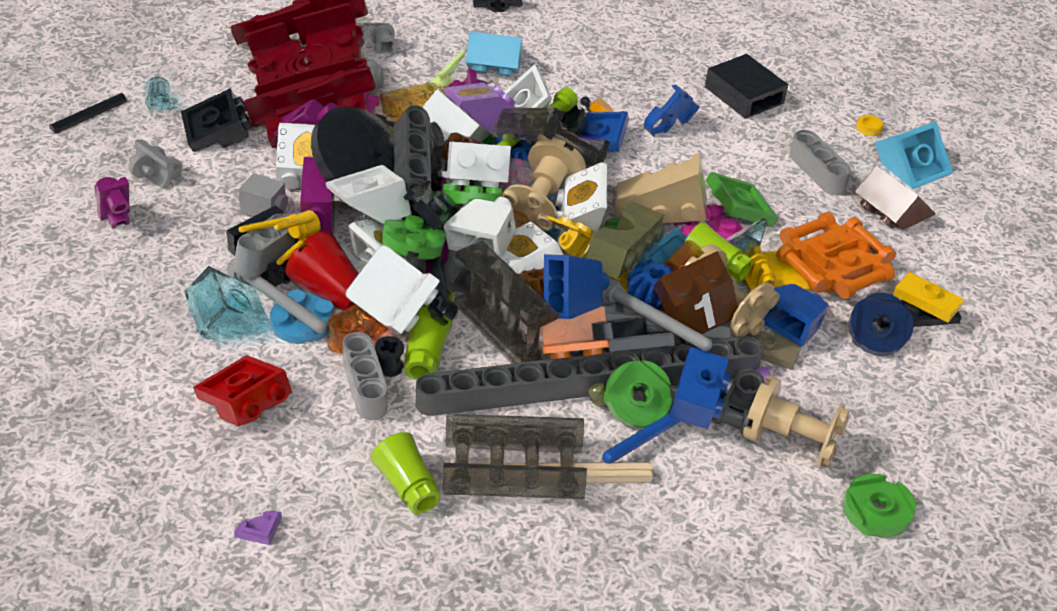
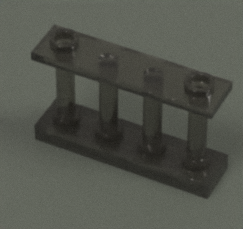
M503 108L491 131V134L499 139H522L532 146L538 140H552L553 137L566 142L564 147L570 151H573L575 148L580 152L585 160L586 168L603 163L610 144L609 141L604 139H581L562 127L561 120L565 113L557 108Z
M483 240L456 251V257L471 271L470 291L454 298V303L458 305V309L511 364L551 359L547 354H543V350L539 347L540 328L557 320L559 314ZM483 284L489 288V296L483 291ZM501 302L508 307V315L501 309ZM520 320L527 326V334L520 328Z
M447 413L446 448H455V463H443V495L585 499L587 468L574 467V453H582L584 418ZM469 449H490V464H469ZM504 450L525 451V465H504ZM539 452H559L560 467L539 466Z

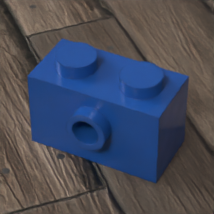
M690 347L669 417L705 429L709 428L713 417L719 419L725 400L719 398L720 391L726 392L731 373L726 372L729 358Z

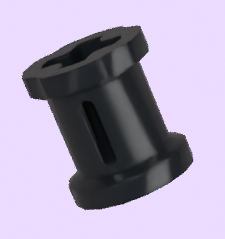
M394 336L378 339L375 343V351L383 375L390 378L398 376L404 368L401 356L404 353L403 341Z

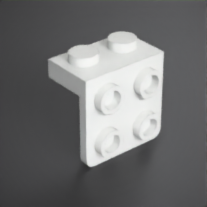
M449 142L447 171H438V177L446 178L445 183L469 186L470 180H474V185L499 187V182H508L511 146Z
M383 245L375 251L346 290V297L393 333L402 334L404 330L409 332L417 323L419 316L416 313L423 304L428 306L436 297L438 290L435 287L440 281L430 273L423 274L389 247Z

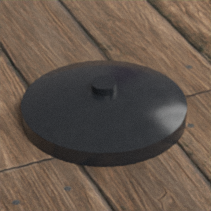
M337 107L328 111L315 125L311 135V150L314 161L327 182L380 165L385 166L394 173V129L379 117L355 107Z

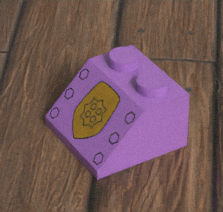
M485 83L447 87L443 91L461 109L498 139L520 114L513 107L516 102L496 85L491 89Z

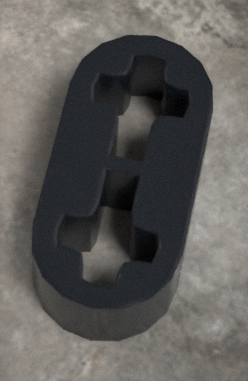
M646 317L592 323L593 340L617 339L647 334Z

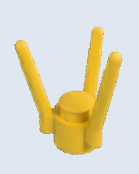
M307 210L283 218L241 226L238 230L239 232H247L274 227L275 230L287 228L289 234L293 238H299V241L277 259V265H281L290 258L295 249L300 250L304 245H307L304 242L305 239L319 232L320 221L313 211Z

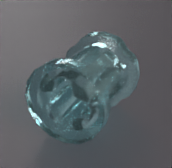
M162 77L150 78L145 85L147 93L145 103L149 110H167L171 104L168 95L170 92L169 82Z

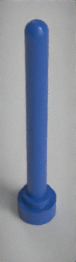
M720 391L719 398L723 399L726 396V392ZM669 413L606 450L602 455V459L605 463L612 464L681 421L670 418Z

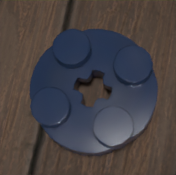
M887 293L868 295L865 299L858 302L850 313L848 328L852 342L863 351L873 355L887 356L899 352L913 333L914 321L910 310L907 311L905 306L901 304L902 301L894 295ZM878 317L884 318L883 322L889 325V329L885 328L883 332L878 331L877 327L873 326V322H876Z

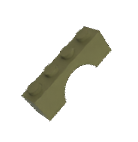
M632 201L622 210L616 230L602 227L592 236L586 258L601 261L603 264L602 272L619 278L626 270H632L636 260L641 261L645 251L650 252L654 242L659 243L665 230V226L661 225L665 214Z

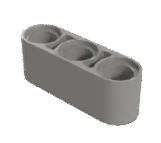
M805 129L796 131L790 150L791 159L827 194L835 196L844 194L851 173L850 166L813 131Z
M275 214L265 221L283 218L290 215ZM274 227L247 232L237 241L233 270L244 277H256L268 269L269 263L279 259L294 245L295 238L289 234L287 228L275 230Z
M353 332L346 335L342 341L344 370L358 414L367 420H378L387 413V384L372 339L365 333Z

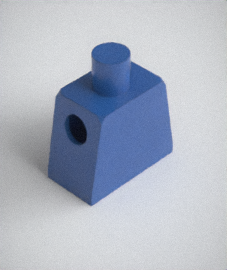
M544 254V316L572 319L599 308L602 304V291L606 290L610 283L608 275L602 272L603 264L601 261L575 256Z
M796 284L775 287L774 290L780 294V298L763 319L765 321L764 325L802 347L821 327L829 305L819 294L810 293Z

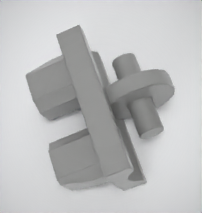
M143 139L135 140L136 154L129 159V171L136 178L146 177L161 189L168 187L171 179L180 177L182 163L179 160L167 158L164 149L159 146H151Z

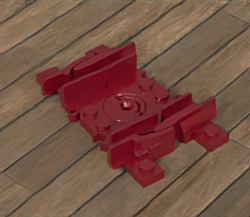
M294 0L290 6L265 15H256L250 20L234 24L230 27L237 45L248 43L253 59L247 65L250 72L256 74L258 83L254 89L256 96L244 100L245 109L253 126L266 125L268 140L272 148L277 147L278 138L274 135V132L282 118L310 100H316L324 107L329 103H335L339 107H355L368 111L364 93L374 90L376 82L367 60L362 58L361 47L365 44L362 37L364 34L361 26H358L356 19L368 14L365 0ZM298 33L302 45L306 44V47L301 48L299 41L291 40L289 35Z

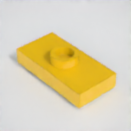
M911 272L896 285L893 293L896 297L947 323L959 311L964 302L963 298Z

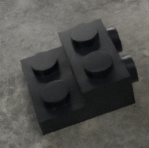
M231 88L181 111L188 146L193 152L209 147L217 141L221 143L223 148H226L249 137L248 129L252 128V124L245 113L246 109L242 97L236 98Z

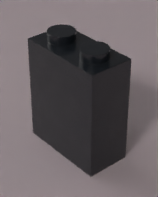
M744 54L709 67L705 88L743 118L747 119L784 104L788 84L750 55Z

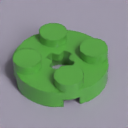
M443 184V193L449 195L456 204H468L473 199L494 202L503 194V188L485 187V192H483V187L477 185H463V190H461V185Z
M408 215L405 220H385L382 231V243L395 253L407 256L408 251L419 253L417 259H434L441 255L446 233L440 229L433 230L430 226L425 225L424 220L418 216Z
M650 361L627 362L616 368L609 376L603 395L604 402L611 414L619 422L630 427L642 428L652 424L668 413L672 404L669 388L671 383L664 370ZM642 386L645 389L643 392V396L646 398L644 402L633 399L632 388L637 389Z
M881 474L861 475L855 478L846 490L843 502L845 515L864 535L878 537L900 535L910 527L916 508L915 499L905 485L898 481L896 485L885 481L887 476ZM877 501L879 505H885L886 507L885 509L877 508L873 505V502Z

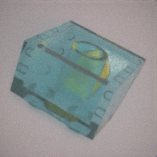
M210 266L184 291L189 304L188 308L196 323V330L207 340L213 339L223 343L273 330L256 289Z

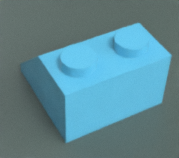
M470 32L466 56L467 67H472L471 69L479 73H487V69L497 70L498 75L512 76L513 72L519 73L524 50L522 38Z
M936 121L875 142L882 165L911 189L953 173Z

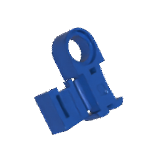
M676 84L672 85L676 91L661 108L655 106L644 120V128L653 137L658 133H667L675 124L676 119L681 124L688 123L700 108L693 101V98ZM662 119L658 127L653 128L656 122Z

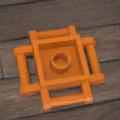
M825 212L820 214L818 219L795 228L787 227L780 231L779 236L784 245L777 250V258L795 269L809 283V288L815 293L826 291L828 294L836 292L843 299L854 296L858 290L880 281L885 283L895 277V271L889 263L895 259L896 251L892 247L882 244L868 232L857 217L850 218L844 225L840 226L836 223V219L831 212ZM819 230L824 231V233H821L804 241H801L799 239L801 237L817 232ZM869 248L876 254L873 255L872 253H870Z

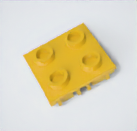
M548 216L547 219L566 231L559 238L562 249L575 257L586 258L593 230L580 222L574 223L564 216L560 220Z
M749 240L745 243L743 254L753 259L751 270L744 279L750 292L764 283H769L774 288L796 284L810 291L806 280L788 263H783L777 258V251L761 252L760 243L754 240Z

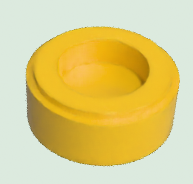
M873 115L860 116L856 123V129L867 136L881 134L884 126L882 120Z

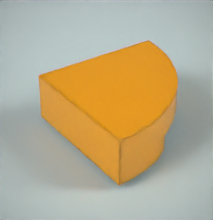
M600 96L589 107V110L592 112H614L610 105Z

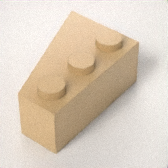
M700 152L692 155L690 160L676 164L672 162L667 164L665 169L655 173L648 171L618 182L615 198L617 218H620L622 210L633 201L665 214L662 224L706 220L707 194Z

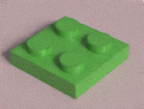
M711 172L705 180L712 189V195L724 206V212L733 219L742 218L753 224L755 223V225L764 224L771 227L777 221V215L754 184Z

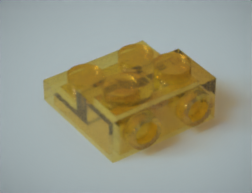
M426 82L380 93L383 114L397 121L408 106L419 105L423 107L437 89L444 93L443 91L447 87Z

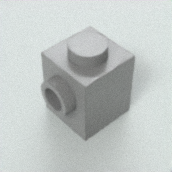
M253 173L239 189L241 213L255 216L275 205L284 212L288 204L285 182Z

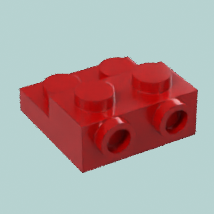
M249 355L243 356L193 387L197 399L215 406L221 419L238 427L257 420L262 411L283 403L288 395L292 393L284 369Z

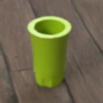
M706 222L699 223L686 238L681 250V257L689 260L694 256L698 259L704 254L700 250L701 248L710 244L716 245L727 254L726 269L736 279V284H740L749 274L753 259L743 254L741 249L720 236Z
M422 306L418 310L416 315L419 316V319L408 332L404 370L407 377L416 380L424 374L437 372L446 339L453 325V322L444 315L443 318L448 321L447 325L443 326L435 321L428 311L429 306Z
M400 432L382 440L374 448L370 457L372 464L385 476L401 501L407 504L413 514L418 515L430 510L440 502V492L436 486V481L428 470L411 433Z

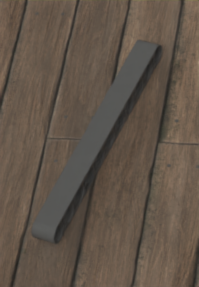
M742 336L711 340L712 348L706 352L729 358L726 372L731 373L730 379H734L744 369H759L764 346L757 338ZM691 343L675 344L674 346L606 352L598 355H581L561 359L428 373L420 376L416 381L415 407L423 415L435 416L589 397L588 390L594 384L603 383L606 389L607 380L616 368L627 362L642 360L658 365L669 377L670 386H677L690 347L699 348ZM640 386L636 389V391L645 389L642 386Z

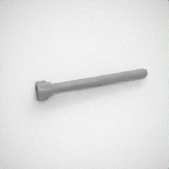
M234 259L230 261L227 267V274L239 284H251L315 332L323 333L326 331L327 325L319 317L260 275L244 277L235 273L233 270Z
M608 275L610 280L609 287L602 291V300L604 302H619L703 351H708L712 348V341L709 338L623 291L620 281Z

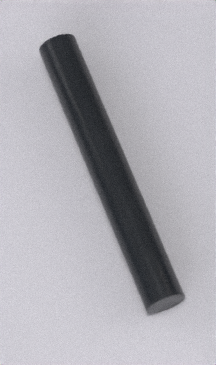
M119 93L49 125V128L55 134L119 106L127 102V99L123 93Z

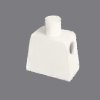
M498 197L494 202L473 199L444 224L448 249L499 261L507 250L516 230L512 204L505 197Z

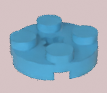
M292 290L287 295L323 320L327 325L325 332H315L302 321H297L295 316L277 303L271 309L270 321L273 332L278 338L289 343L305 344V341H318L327 336L334 326L333 304L331 301L321 299L313 294H305L302 290Z

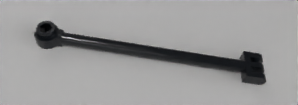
M431 173V189L435 192L441 189V184L437 175ZM441 252L439 257L430 259L432 275L440 282L435 287L438 293L430 303L428 311L435 321L445 326L448 324V321L443 318V315L452 321L458 312V305L451 301L448 296Z

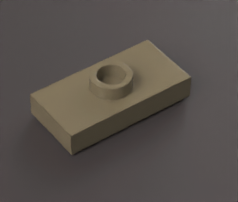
M762 330L755 336L750 333L746 335L757 338L762 342L764 350L761 360L790 370L793 369L801 350L799 345L789 339Z

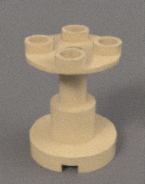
M555 137L540 138L532 146L528 155L529 164L534 171L531 176L532 187L518 184L511 185L501 195V197L507 198L512 204L516 226L521 227L532 222L540 229L546 231L551 230L554 226V223L547 219V217L551 216L557 219L558 215L555 206L547 198V195L557 192L559 187L563 186L565 177L586 169L583 156L575 148L573 151H570L564 147L565 141Z
M710 244L700 249L704 254L698 259L692 256L685 264L686 266L718 251L725 267H727L728 258L723 250L716 245ZM731 276L738 305L731 320V335L742 337L750 333L755 336L763 329L765 324L763 319L768 311L777 304L780 294L774 290V286L764 283L746 295L735 287L736 279Z
M767 375L765 377L766 384L761 383L747 417L753 420L752 427H744L743 437L757 443L765 428L787 437L793 431L823 443L817 467L821 468L822 465L830 467L831 460L834 458L837 450L835 448L837 443L834 441L836 434L843 435L849 420V410L845 409V404L841 403L832 423L828 424L800 413V405L778 397L781 380Z

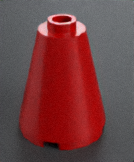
M327 231L317 232L305 239L304 242L307 245L301 252L295 249L286 265V276L290 278L293 284L321 299L331 301L335 307L348 314L363 312V309L346 297V290L359 273L337 239Z

